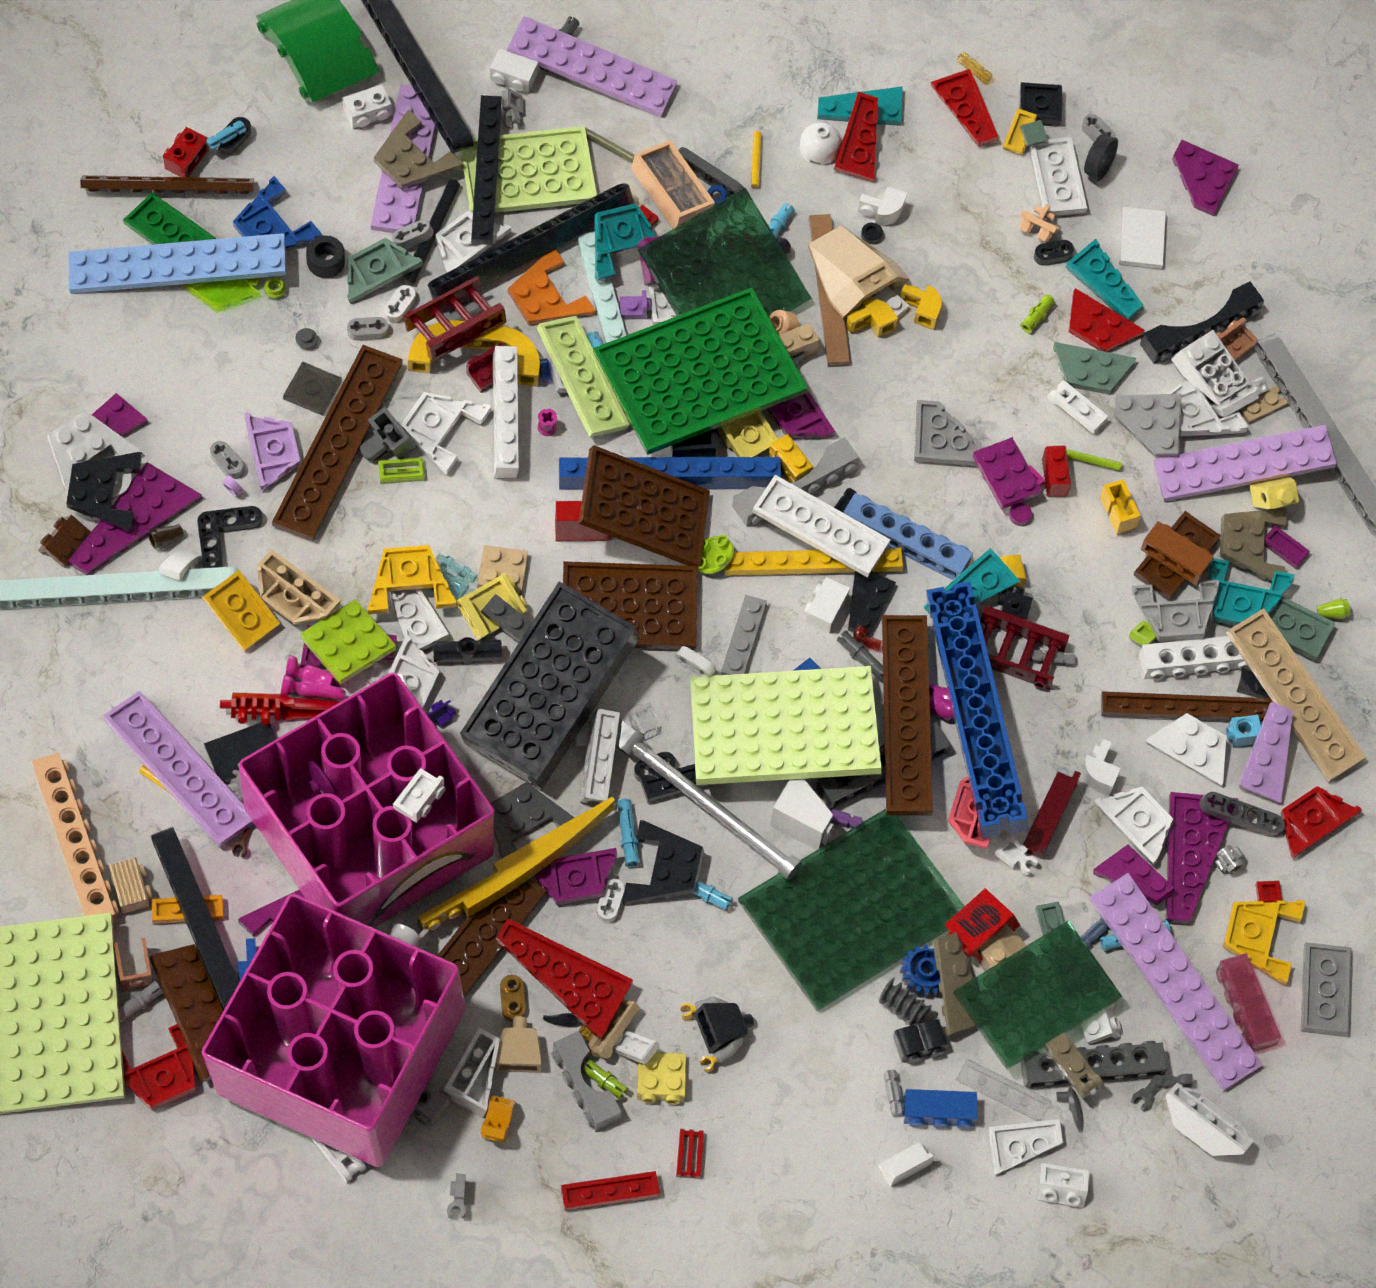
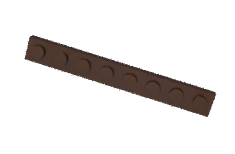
M82 175L80 187L86 188V191L96 192L99 189H108L109 192H119L121 189H129V192H142V189H151L153 193H161L164 190H172L173 193H184L185 190H194V193L202 194L206 193L207 190H212L217 194H226L228 191H237V194H249L250 191L254 190V178Z
M1102 691L1101 716L1178 719L1188 713L1198 720L1231 721L1235 717L1258 715L1260 722H1263L1269 704L1273 701L1271 698Z

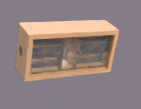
M671 140L635 154L631 167L632 172L675 232L711 218L715 205L714 200Z

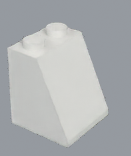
M790 779L773 807L770 826L819 851L822 844L826 846L831 838V831L834 827V824L831 823L833 814L805 779Z

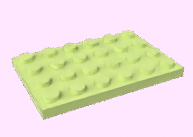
M585 126L500 135L495 213L581 204L597 195ZM478 137L473 138V147L460 151L469 211L473 212Z

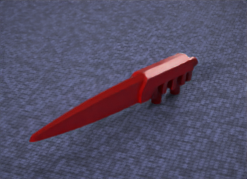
M233 692L231 700H220V709H231V718H235L236 714H238V722L240 724L247 722V715H251V720H256V715H261V723L267 725L270 723V715H274V720L279 721V716L284 720L294 721V719H312L340 702L291 698L283 694Z

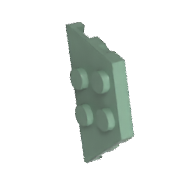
M387 238L348 257L347 298L349 303L352 304L423 266L421 258L412 256L406 249L396 246L394 242Z
M1054 342L1053 350L1056 352L1059 360L1060 370L1064 374L1065 382L1076 389L1107 395L1115 389L1116 384L1125 377L1127 371L1136 362L1135 357L1058 342Z

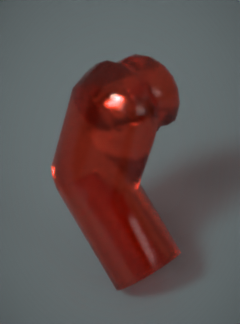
M860 625L856 626L853 638L859 643H863L865 647L879 651L882 640L866 636L867 628Z

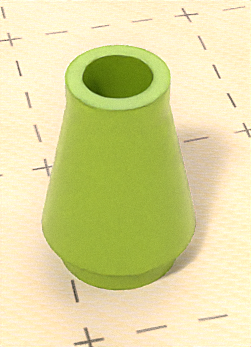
M1342 597L1316 606L1317 614L1325 618L1345 619V617L1350 616L1348 599H1342Z

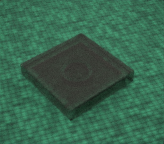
M302 361L283 395V400L323 416L342 382V377Z

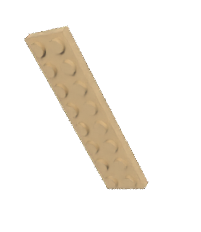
M1264 608L1226 632L1271 700L1293 711L1291 729L1328 782L1366 758Z

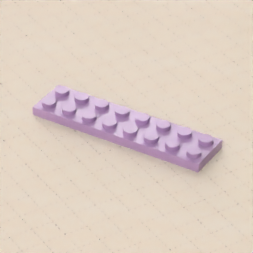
M523 16L507 48L508 52L537 61L538 66L660 118L677 85V80L526 16Z
M400 84L390 134L404 114L410 110L422 122V127L409 135L408 138L429 158L436 126L413 87ZM382 171L371 221V230L394 233L398 229L416 222L424 182L401 190Z
M1326 425L1183 453L1179 454V457L1154 459V466L1163 500L1167 502L1336 467V460Z
M138 691L103 715V720L219 848L254 824L245 811L244 804L141 691Z

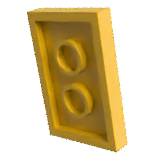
M240 570L233 573L202 597L242 651H245L280 624Z

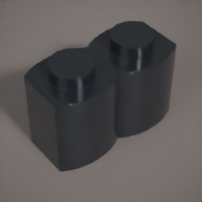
M939 1019L895 1030L893 1034L901 1062H908V1064L917 1063L921 1060V1057L930 1056L931 1058H936L943 1055L944 1051L947 1050L948 1044Z

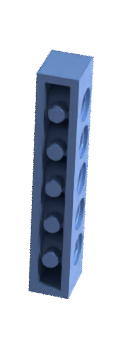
M855 493L843 512L889 538L888 548H901L902 555L951 580H954L965 571L971 562L973 552L969 551L967 547L957 545L946 536L938 535L930 531L926 526L918 525L910 521L908 517L898 515L888 507L872 502L867 496ZM864 515H871L872 518H867ZM884 525H891L892 528H887ZM908 534L912 538H906L903 535ZM928 544L931 548H926L923 545ZM948 554L951 558H946L943 555Z

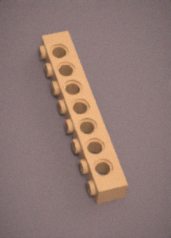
M58 752L33 760L34 771L84 916L111 913L113 924L117 923L115 915L119 914L115 900L110 901L108 894L112 893L108 880L103 881L101 874L105 873L101 859L96 861L94 853L98 851L95 841L88 838L87 833L91 832L88 821L81 818L80 813L84 812L81 801L74 798L73 793L77 792L74 781L67 778L66 773L70 772L66 759L61 760ZM54 778H60V779H61V780H60L59 782H57V783H51V782H50V781H51L52 779H54ZM60 798L68 799L64 803L57 802ZM67 818L75 819L72 823L64 822ZM74 838L82 839L79 843L71 842ZM82 858L89 859L87 863H78V861ZM87 879H96L93 884L85 883ZM95 899L103 900L101 904H92Z

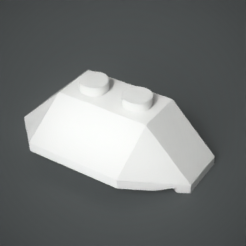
M1176 1083L1167 1093L1166 1099L1174 1127L1212 1156L1244 1154L1254 1142L1240 1122L1201 1093L1185 1088L1179 1083Z

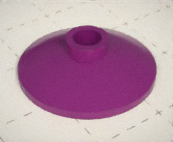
M310 761L309 772L312 780L308 783L315 794L321 792L322 794L328 793L336 796L331 783L315 762Z

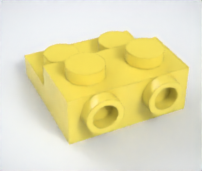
M761 411L723 425L717 430L728 449L732 448L737 457H756L770 448V444L778 439Z
M655 1052L647 1064L638 1062L636 1100H641L644 1103L665 1101L667 1104L684 1102L686 1054Z

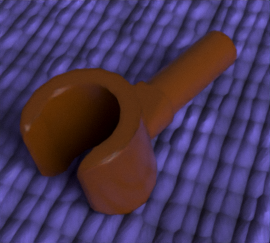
M249 827L245 829L241 840L233 844L231 849L233 855L237 848H243L241 857L246 856L247 850L245 845L251 832Z

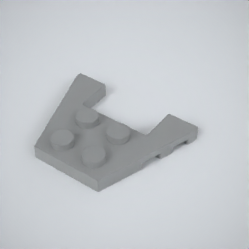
M1219 580L1199 581L1200 599L1154 602L1152 584L1132 586V595L1158 642L1204 639L1219 590Z

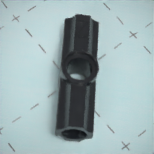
M471 637L462 638L460 641L433 642L434 662H460L464 665H471L475 661L502 660L501 640H475ZM464 649H470V650H472V652H471V653H465V652H463V650H464Z

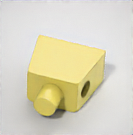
M1291 477L1250 485L1254 507L1274 509L1299 502L1296 482Z

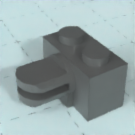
M386 407L368 419L375 429L373 431L375 435L360 446L361 453L367 461L374 463L390 450L398 459H402L416 448L411 438Z

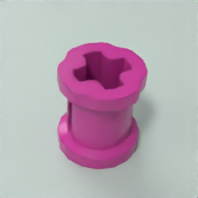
M552 409L541 410L538 414V431L543 436H551L557 431V414Z

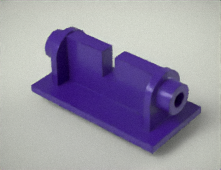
M439 700L430 706L432 711L427 713L430 720H435L439 727L454 719L453 716L456 715L455 710L447 706L451 702L450 700L444 703L442 700Z

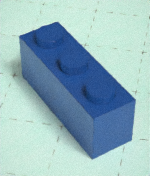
M906 1089L903 1104V1124H909L911 1127H922L924 1125H933L935 1128L957 1126L959 1129L975 1127L977 1121V1092Z

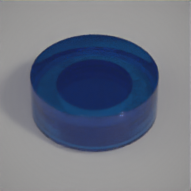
M547 358L539 359L541 380H550L549 360Z

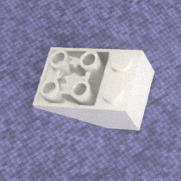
M1214 330L1183 348L1172 358V361L1183 377L1216 404H1219L1250 383Z

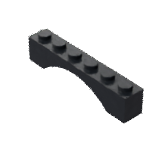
M1251 281L1233 289L1224 307L1211 318L1188 326L1159 325L1143 333L1140 345L1153 364L1159 361H1166L1173 354L1181 351L1212 330L1216 334L1218 332L1222 333L1234 320L1239 321L1243 317L1245 319L1256 317L1260 314L1265 300Z

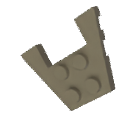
M410 110L404 114L374 156V163L401 190L425 182L427 178L436 175L440 177L446 175L448 171L454 169L458 171L463 168V162L451 151L436 162H433L408 138L409 135L422 127V122Z
M1287 508L1224 514L1221 517L1220 557L1244 570L1248 568L1257 573V576L1263 580L1267 578L1272 581L1275 571L1285 572L1284 566L1264 562V526L1274 527L1276 525L1283 530L1286 527Z

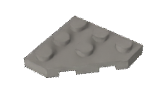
M1181 394L1116 395L1115 418L1121 424L1128 428L1141 443H1144L1156 457H1179Z
M917 400L914 461L977 466L972 455L974 451L981 449V442L976 437L973 438L966 431V427L955 417H952L939 401Z

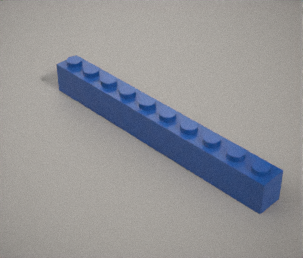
M559 457V490H581L584 488L588 457ZM626 457L704 489L767 487L775 475L781 478L780 457Z

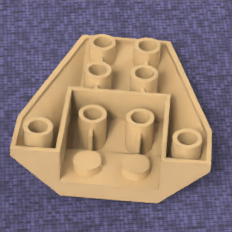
M842 225L808 244V249L829 303L842 319L853 311L859 310L864 299L889 286L894 290L909 281V277L895 261Z

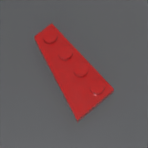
M970 69L931 81V87L978 147L998 141V134Z
M858 91L833 169L870 182L875 180L877 97Z

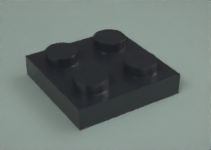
M1021 82L1019 109L1036 114V121L1041 120L1044 124L1061 125L1062 85Z

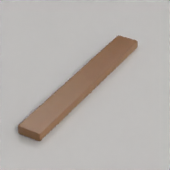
M830 214L809 215L811 241L832 231ZM815 267L827 366L849 365L844 318L842 319L829 303Z

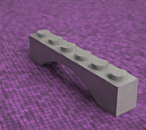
M844 437L827 446L817 466L810 473L791 484L809 494H814L823 485L832 484L840 476L853 473L857 469L859 456ZM752 486L733 497L732 507L746 527L763 520V518L754 514L752 510L767 487Z

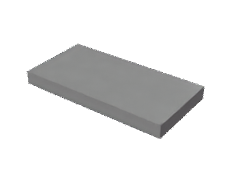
M1305 942L1303 953L1301 1032L1348 1037L1351 947Z

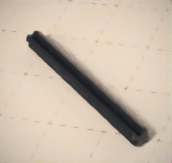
M449 179L429 221L433 229L432 237L420 243L413 255L416 258H421L423 264L460 187V183L456 179ZM422 266L404 275L403 281H405V284L413 285Z

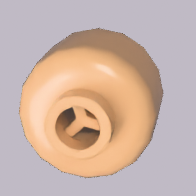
M776 310L769 316L778 335L799 327L798 317L790 311Z

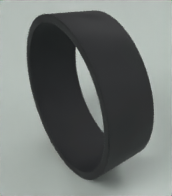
M1101 134L1094 141L1085 161L1084 173L1096 181L1104 178L1117 153V138Z

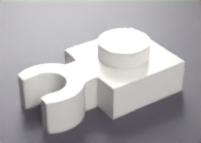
M1011 835L995 852V855L1011 868L1018 864L1021 872L1027 876L1031 870L1026 867V864H1032L1034 867L1038 864L1035 857L1025 855L1028 849Z

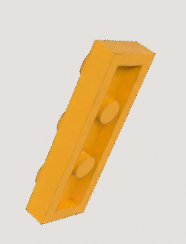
M203 896L212 919L224 920L223 896ZM175 897L152 899L153 924L185 922Z

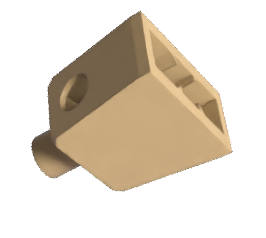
M513 1017L512 1028H503L496 1057V1071L541 1073V1056L537 1030L527 1028L526 1017Z

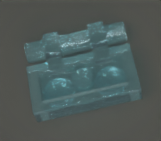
M439 553L436 561L440 563V571L457 601L469 589V584L464 582V580L467 579L474 583L478 575L471 572V568L466 565L461 566L454 562V558L446 557ZM450 569L454 571L455 573H457V576L452 575L451 573L447 572V570Z

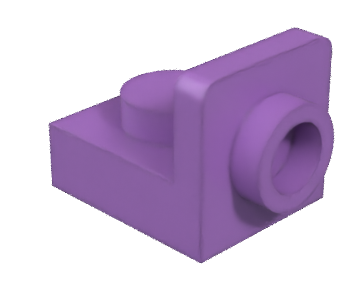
M642 290L641 296L620 297L622 320L647 318V311H651V298H647L646 290Z

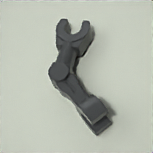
M1181 1074L1178 1077L1154 1075L1145 1089L1142 1088L1133 1094L1131 1103L1134 1104L1137 1099H1143L1145 1103L1141 1106V1110L1145 1111L1152 1100V1094L1160 1086H1174L1176 1083H1179L1185 1088H1192L1193 1076L1192 1074Z

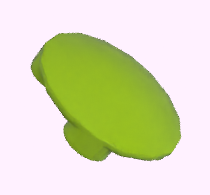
M726 535L713 536L708 539L704 538L701 565L697 567L699 572L704 574L719 572L732 560L734 547Z

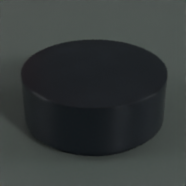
M867 223L862 227L861 238L868 244H877L882 239L883 230L877 223Z

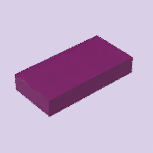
M1276 525L1264 537V546L1295 569L1310 554L1307 548Z

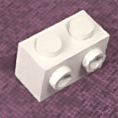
M383 85L343 97V110L352 129L365 127L369 123L378 120L382 121L392 116V104Z

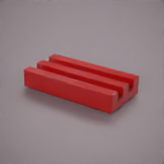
M680 1128L676 1177L700 1179L703 1130L697 1132L692 1129L686 1131ZM684 1137H689L686 1172H681ZM694 1137L698 1138L696 1173L691 1172Z

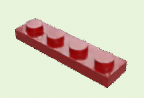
M656 1171L561 1185L564 1211L660 1197Z

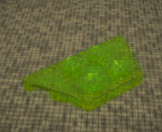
M242 279L183 284V289L215 313L226 310L227 307L242 304L241 301L251 297L255 299L260 296V292Z

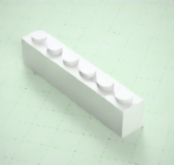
M495 346L493 354L494 478H516L519 469L517 347Z

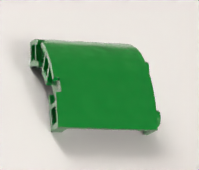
M290 0L256 16L258 20L256 25L259 32L276 45L280 57L285 58L300 85L299 92L301 97L309 102L318 101L379 73L369 47L364 48L359 38L362 36L359 28L340 0Z

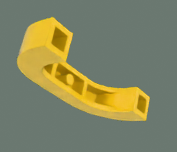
M449 320L454 327L465 322L459 320ZM439 322L428 326V329L435 337L446 332ZM499 326L462 346L465 348L487 350L493 345L497 346L503 343L505 346L517 347L518 384L538 387L540 360L537 349L532 341L518 330ZM421 333L416 336L410 347L408 371L430 374L432 361L427 353V340Z

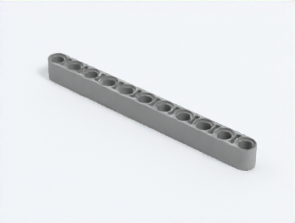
M1272 334L1256 341L1254 346L1257 355L1304 429L1326 425L1336 460V467L1330 468L1370 533L1376 535V487L1281 338L1277 334Z

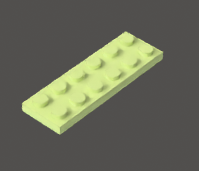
M577 316L539 323L537 330L589 438L627 429L630 424L593 353V348Z

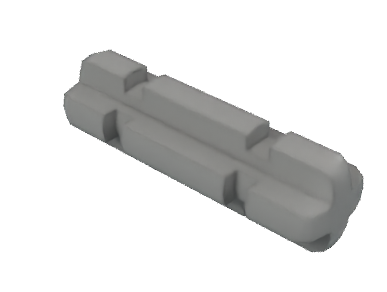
M1034 649L1031 661L1033 663L1044 662L1047 651L1043 653L1042 650ZM1057 652L1052 665L1062 666V664H1065V666L1073 667L1076 656L1074 653L1063 655V652Z
M887 1070L884 1072V1081L887 1083L886 1091L889 1104H891V1115L900 1116L904 1113L903 1103H901L902 1097L899 1082H897V1071Z

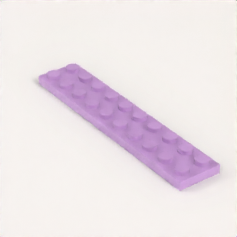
M1129 873L1090 896L1089 899L1221 1089L1225 1091L1259 1069L1263 1064Z

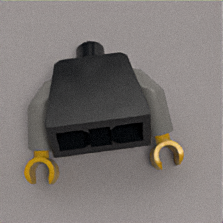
M710 997L695 1002L694 1006L684 1003L680 1007L681 1012L690 1011L688 1014L682 1015L683 1020L690 1021L695 1016L709 1054H714L712 1057L704 1056L700 1060V1065L705 1061L711 1062V1066L704 1070L707 1073L714 1069V1063H721L735 1054L743 1044V1038L748 1034L747 1028H752L754 1025V1019L751 1014L742 1015L736 1003H728L717 997Z

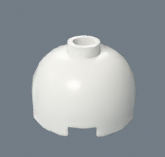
M827 122L813 123L805 128L800 137L799 149L801 155L808 162L811 160L819 162L820 165L830 164L837 159L842 143L839 131Z

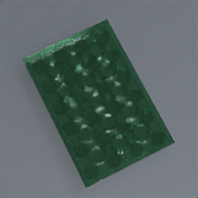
M1069 920L953 992L1006 1070L1044 1048L1046 1043L1063 1032L1071 1031L1122 998L1116 986Z

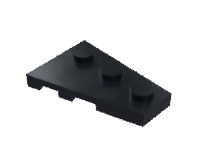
M857 571L854 572L848 631L866 639L869 638L895 588V581L872 571L868 577Z

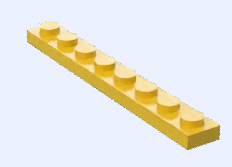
M886 548L872 572L902 571L901 548ZM820 550L734 552L732 560L724 568L725 576L855 572L852 568Z

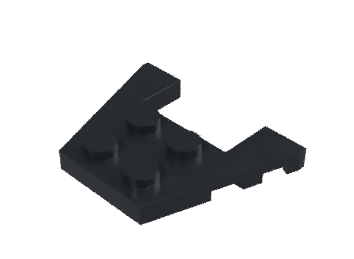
M142 452L72 464L66 502L67 508L91 518L96 517L105 521V524L115 525L127 533H132L134 511L111 509L116 472L140 474Z
M640 820L636 838L639 840V843L657 844L658 850L650 885L626 883L622 900L623 904L628 906L638 901L649 902L654 898L664 896L669 898L695 893L704 854L703 846L649 822Z

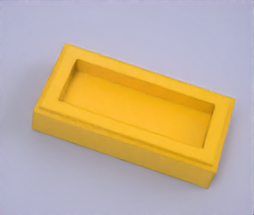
M1017 108L1003 144V149L1023 155L1026 144L1020 126L1035 122L1037 119L1036 114Z

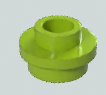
M277 277L268 279L264 285V292L270 298H280L286 291L285 283Z

